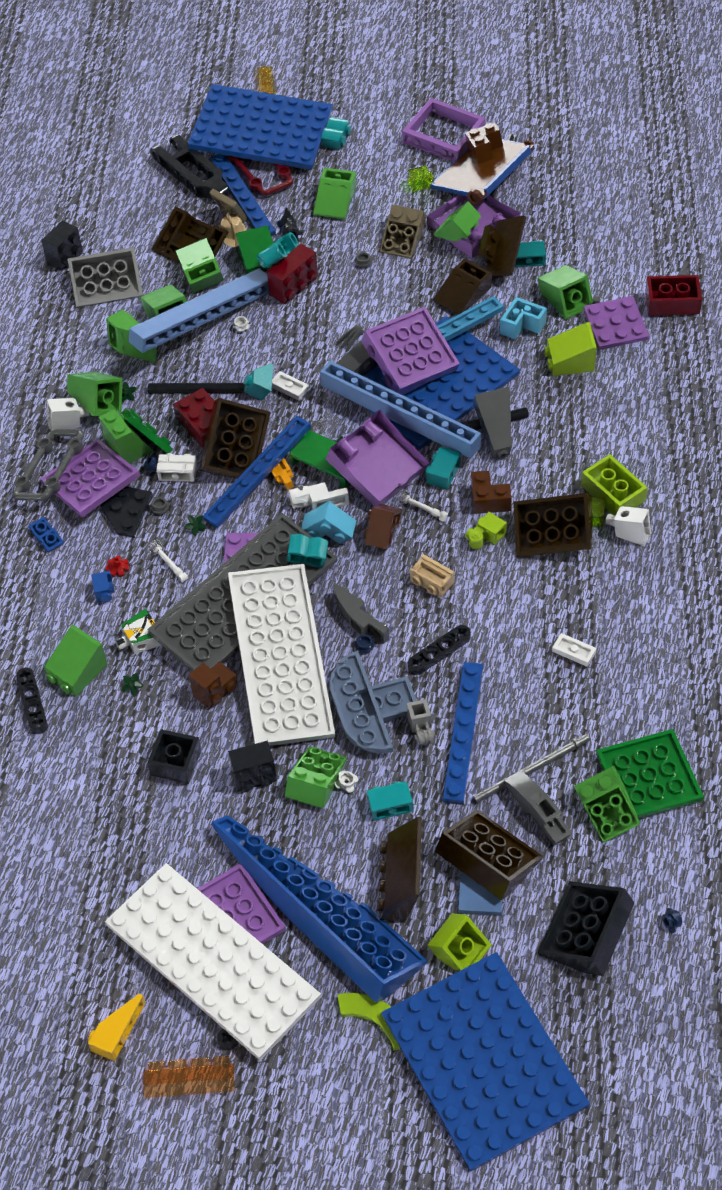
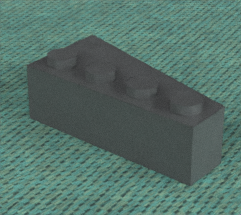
M361 341L336 363L361 376H364L378 365L370 357Z

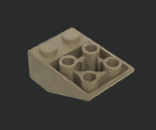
M392 205L379 252L412 258L426 221L424 211Z

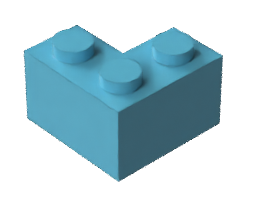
M515 297L500 319V334L515 340L523 328L539 334L546 324L547 308Z
M328 501L306 513L301 528L312 537L327 535L338 544H342L352 539L356 520Z

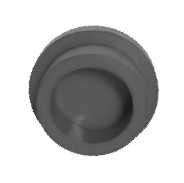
M361 252L357 255L355 263L358 267L365 268L371 265L372 258L368 253Z
M157 497L151 503V510L158 515L164 514L169 510V503L165 498Z

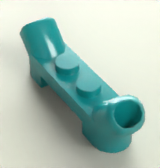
M289 232L276 239L269 247L257 255L259 264L267 269L287 257V254L299 245L295 235Z

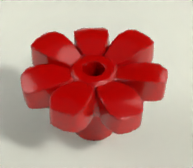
M121 556L109 559L107 561L108 565L105 567L106 571H110L113 577L117 574L119 577H123L125 575L124 571L127 572L130 568L128 560L126 558L121 560Z

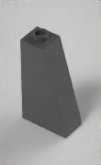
M505 387L474 395L473 405L492 458L498 457L502 459L507 457L512 447L510 388Z

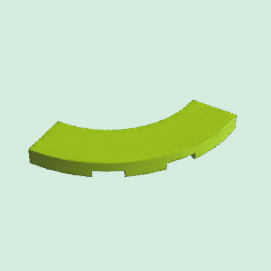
M337 994L341 1017H359L373 1021L387 1035L393 1051L400 1049L381 1015L382 1011L391 1007L382 1000L376 1003L365 994Z

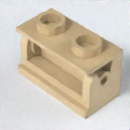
M423 554L414 567L410 568V580L415 585L427 589L430 594L442 597L454 583V571Z

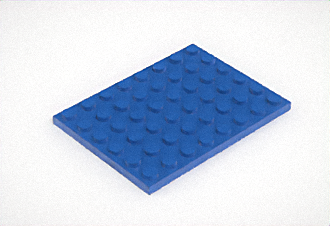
M212 84L188 141V149L312 170L321 145L322 133L333 110V104Z
M445 316L435 324L438 326L450 318ZM465 331L447 341L460 363L457 370L430 381L403 396L458 421L474 409V395L501 389L520 374V369L474 335ZM379 365L363 376L389 389ZM390 420L401 435L419 450L432 441Z
M497 952L381 1012L384 1021L470 1172L590 1106L588 1099Z

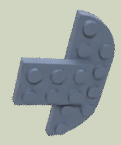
M358 651L342 658L331 673L330 693L347 738L354 745L368 752H393V745L384 722L407 716V703L417 701L408 676L371 686Z

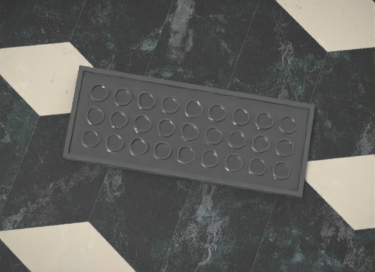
M282 513L147 629L148 634L191 671H194L202 663L211 669L219 661L221 663L225 662L239 649L228 573L298 565L286 561L290 536L292 534H303L309 538H312V536ZM328 549L324 567H312L304 564L308 587L337 562V557Z

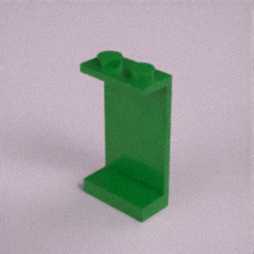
M309 430L300 439L296 447L291 449L289 457L292 466L301 461L338 478L340 488L342 489L348 488L351 485L326 460L329 449L337 442Z

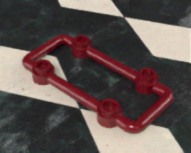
M227 155L230 162L236 164L249 180L250 189L262 196L271 195L293 184L294 180L291 177L290 168L273 163L278 170V177L286 181L268 189H263L262 180L254 177L239 157Z

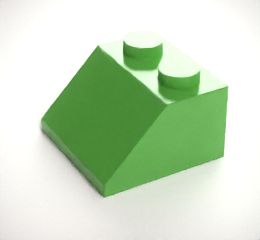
M468 201L450 214L435 231L434 235L455 242L461 238L466 239L471 234L470 229L473 230L479 224L477 221L481 215Z

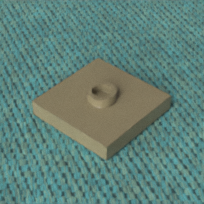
M215 189L211 190V197L222 211L229 212L230 215L239 216L242 223L247 221L248 218L237 202Z

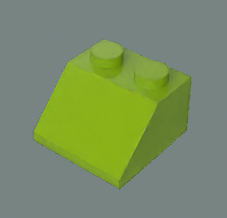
M452 913L427 946L440 961L459 972L480 961L492 944L468 915Z

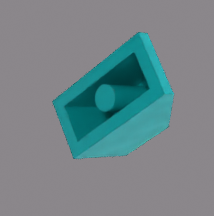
M271 363L254 369L249 375H246L243 382L245 384L244 392L263 400L271 392L274 365Z

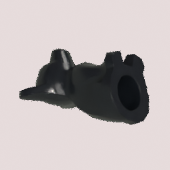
M285 208L284 215L277 222V225L282 227L283 236L292 232L298 241V235H302L303 232L297 228L296 220L290 214L289 208Z

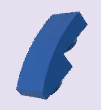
M45 517L28 525L31 533L47 552L64 544L55 528L51 527Z

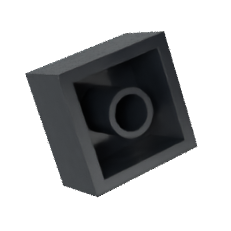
M63 220L41 240L47 264L61 271L69 266L68 258L78 257L83 251L78 227Z
M160 729L147 762L150 776L189 784L201 752L199 737Z
M268 740L228 751L231 770L238 792L249 791L253 787L260 785L268 786L277 781L274 759Z

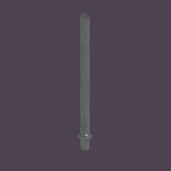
M585 734L579 738H573L567 745L519 771L529 775L575 749H581L582 745L590 741V737ZM507 778L474 795L473 800L477 804L506 788L504 780Z

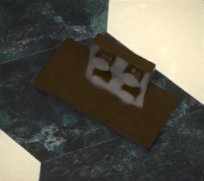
M524 215L499 220L496 230L491 225L484 227L478 256L487 263L486 270L492 273V279L513 274L526 222Z

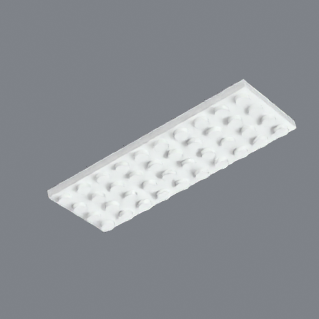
M304 564L229 572L228 580L254 744L268 740L269 746L334 738V724Z
M167 863L105 921L106 926L260 1061L321 998L320 992Z

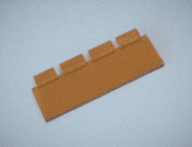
M229 1056L213 1057V1065H210L209 1057L191 1058V1067H187V1059L169 1060V1069H165V1061L148 1062V1070L144 1071V1098L235 1091L234 1064H230Z

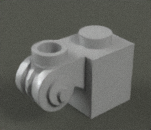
M423 699L407 703V718L412 733L416 732L414 735L415 740L419 742V745L424 746L433 743L435 732L431 729V713L427 700Z

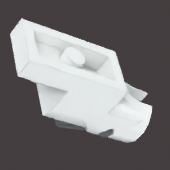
M311 482L289 490V498L293 509L311 505L313 510L328 501L337 507L349 504L347 488L328 492L325 482L319 484Z

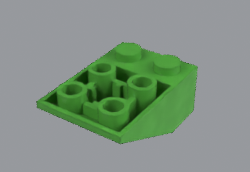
M324 168L319 182L313 215L345 220L357 187L356 172Z
M207 238L176 251L193 293L224 281Z
M122 309L106 318L108 344L117 352L154 363L157 361L156 347L142 353L129 343V329L140 324L131 314Z
M309 746L287 776L285 797L324 808L332 795L335 782L339 778V772L342 771L347 758L337 753H330L317 747Z
M614 766L574 786L603 843L641 824L626 788Z

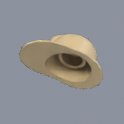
M227 212L220 222L219 227L229 232L224 243L235 247L236 233L246 231L239 216L230 215Z

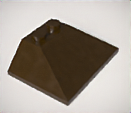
M175 206L151 250L180 263L176 253L177 250L207 238L215 257L229 232L216 225L211 226Z

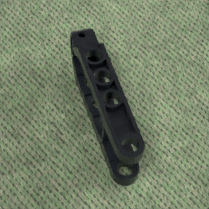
M179 134L169 139L170 144L172 143L173 147L178 151L177 153L171 155L160 145L150 149L153 159L198 198H210L214 201L210 195L212 189L228 197L227 184L222 180V170L198 150L188 149V142ZM186 161L193 163L197 170H201L207 175L208 180L201 181L182 163Z

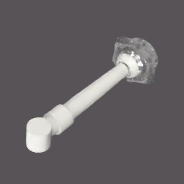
M406 489L405 491H400L397 497L398 504L401 506L409 502L431 513L433 516L439 517L441 521H446L447 512H440L436 508L433 509L411 499L410 492Z
M160 540L152 541L148 546V552L153 555L159 554L182 583L188 579L187 574L183 573L162 551L164 543Z

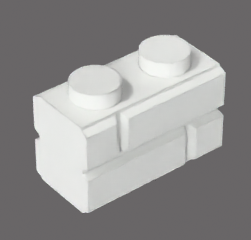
M159 454L157 464L158 481L195 482L197 471L196 456L190 454Z

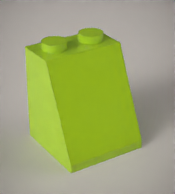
M590 322L547 339V346H544L545 357L549 358L547 359L548 370L552 371L553 376L593 372L595 370L596 344Z

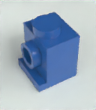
M110 571L91 574L97 603L111 601V593L114 592Z

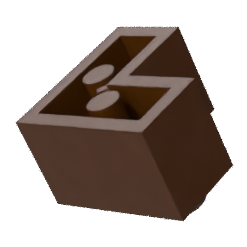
M495 122L488 123L480 128L471 129L465 133L468 150L478 164L493 159L491 150L503 146L500 129Z
M489 471L471 472L474 514L511 511L512 496L510 484L491 485Z
M384 504L372 507L367 516L369 525L364 531L365 544L383 549L390 548L394 529L398 528L400 524L402 509Z
M220 661L211 669L202 663L189 674L193 696L208 709L218 705L227 693L233 692L238 685L236 674Z

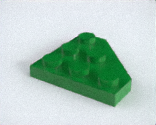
M126 408L122 411L121 414L130 424L166 453H170L173 450L170 446L172 442L164 436L161 438L157 435L158 431L148 422L146 424L143 423L142 417L132 408L130 411Z

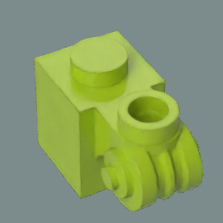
M488 512L484 517H480L477 526L474 529H468L465 537L469 540V546L472 549L478 550L483 547V539L496 545L507 532V522L491 512Z

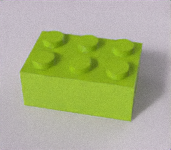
M611 454L582 472L581 487L613 515H616L622 506L637 508L646 502L648 487Z

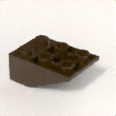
M465 258L454 267L433 301L459 315L469 309L492 287V273Z

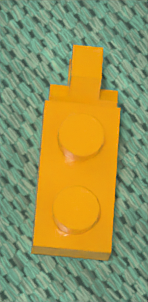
M283 458L272 469L271 474L276 482L279 484L283 482L286 489L290 490L294 487L291 480L294 476L288 463Z

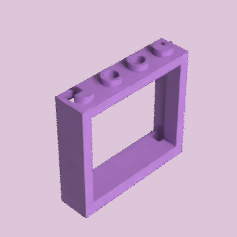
M430 98L403 129L402 143L454 162L468 149L466 136L457 146L419 133L417 129L431 113L472 127L471 129L485 126L486 118Z

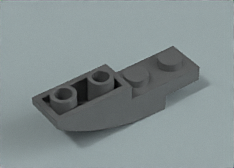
M335 583L333 585L335 601L347 623L360 635L371 634L382 643L389 640V628L387 625L376 620L369 612H365V603L360 597H355L347 588Z
M519 771L504 780V784L527 815H532L553 846L570 837L572 832L561 819L560 815L562 812L531 778Z

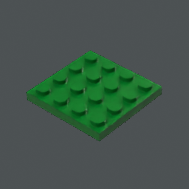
M673 729L596 750V755L603 771L612 766L615 767L639 819L701 802L704 799V795Z

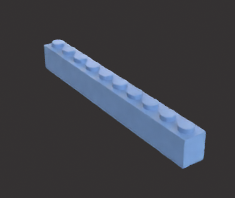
M257 269L137 324L129 329V343L144 353L269 294L267 274L261 269Z
M329 361L320 371L322 387L375 413L381 410L388 419L449 449L459 451L470 459L481 447L480 432L341 365Z

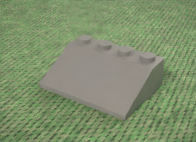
M134 247L68 258L76 307L143 296Z

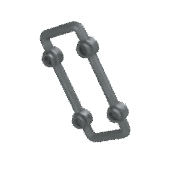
M54 429L45 438L39 440L37 443L39 449L25 473L14 481L16 488L12 494L15 500L44 501L52 493L60 491L61 483L59 480L74 454L77 455L83 451L82 440L84 432L79 429ZM55 436L75 437L67 443L69 450L53 477L45 481V491L42 494L21 493L27 492L30 489L29 479L43 455L52 452L53 444L51 441Z

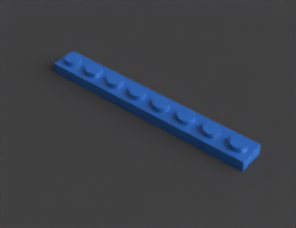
M217 154L211 156L210 161L222 170V180L227 184L228 190L248 218L252 227L258 228L268 225L271 236L276 235V230L227 158V155Z
M296 416L203 515L204 521L218 529L312 428L311 424Z
M463 662L443 802L464 805L483 672V664Z

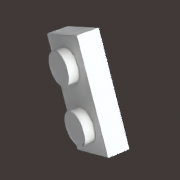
M281 371L272 379V388L298 401L309 390L308 384Z
M561 633L552 647V652L588 667L596 654L597 648Z

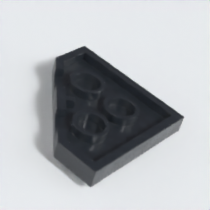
M124 487L100 505L116 534L135 537L153 494L151 491Z

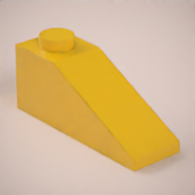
M142 994L136 995L100 1022L95 1030L91 1031L88 1037V1045L91 1052L112 1061L116 1060L146 1004Z

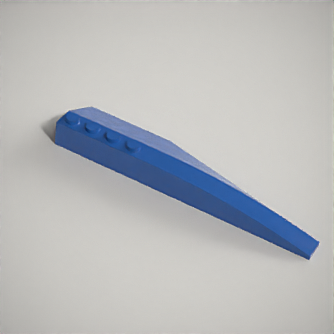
M228 815L212 821L211 825L223 842L274 904L376 1003L392 995L427 964L428 961L384 920H380V916L363 902L360 905L352 900V895L347 892L341 893L335 889V884L330 881L321 880L318 878V873L293 857H285L281 854L282 850L276 846L271 848L264 843L265 839L259 835H251L248 833V828Z

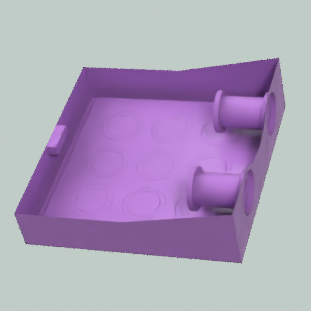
M458 195L427 215V225L436 231L450 214L469 201L466 200L468 199L467 196ZM488 195L486 197L488 204L484 201L479 205L470 203L481 215L477 221L479 224L473 230L470 229L471 234L466 239L461 238L457 242L448 241L472 259L478 255L485 226L491 225L496 230L499 220L517 217L521 213Z
M426 307L365 330L361 340L370 357L379 365L389 389L401 395L456 371L460 365Z
M378 410L353 433L343 437L329 449L326 460L374 507L386 503L423 473L430 463L401 435L381 410Z

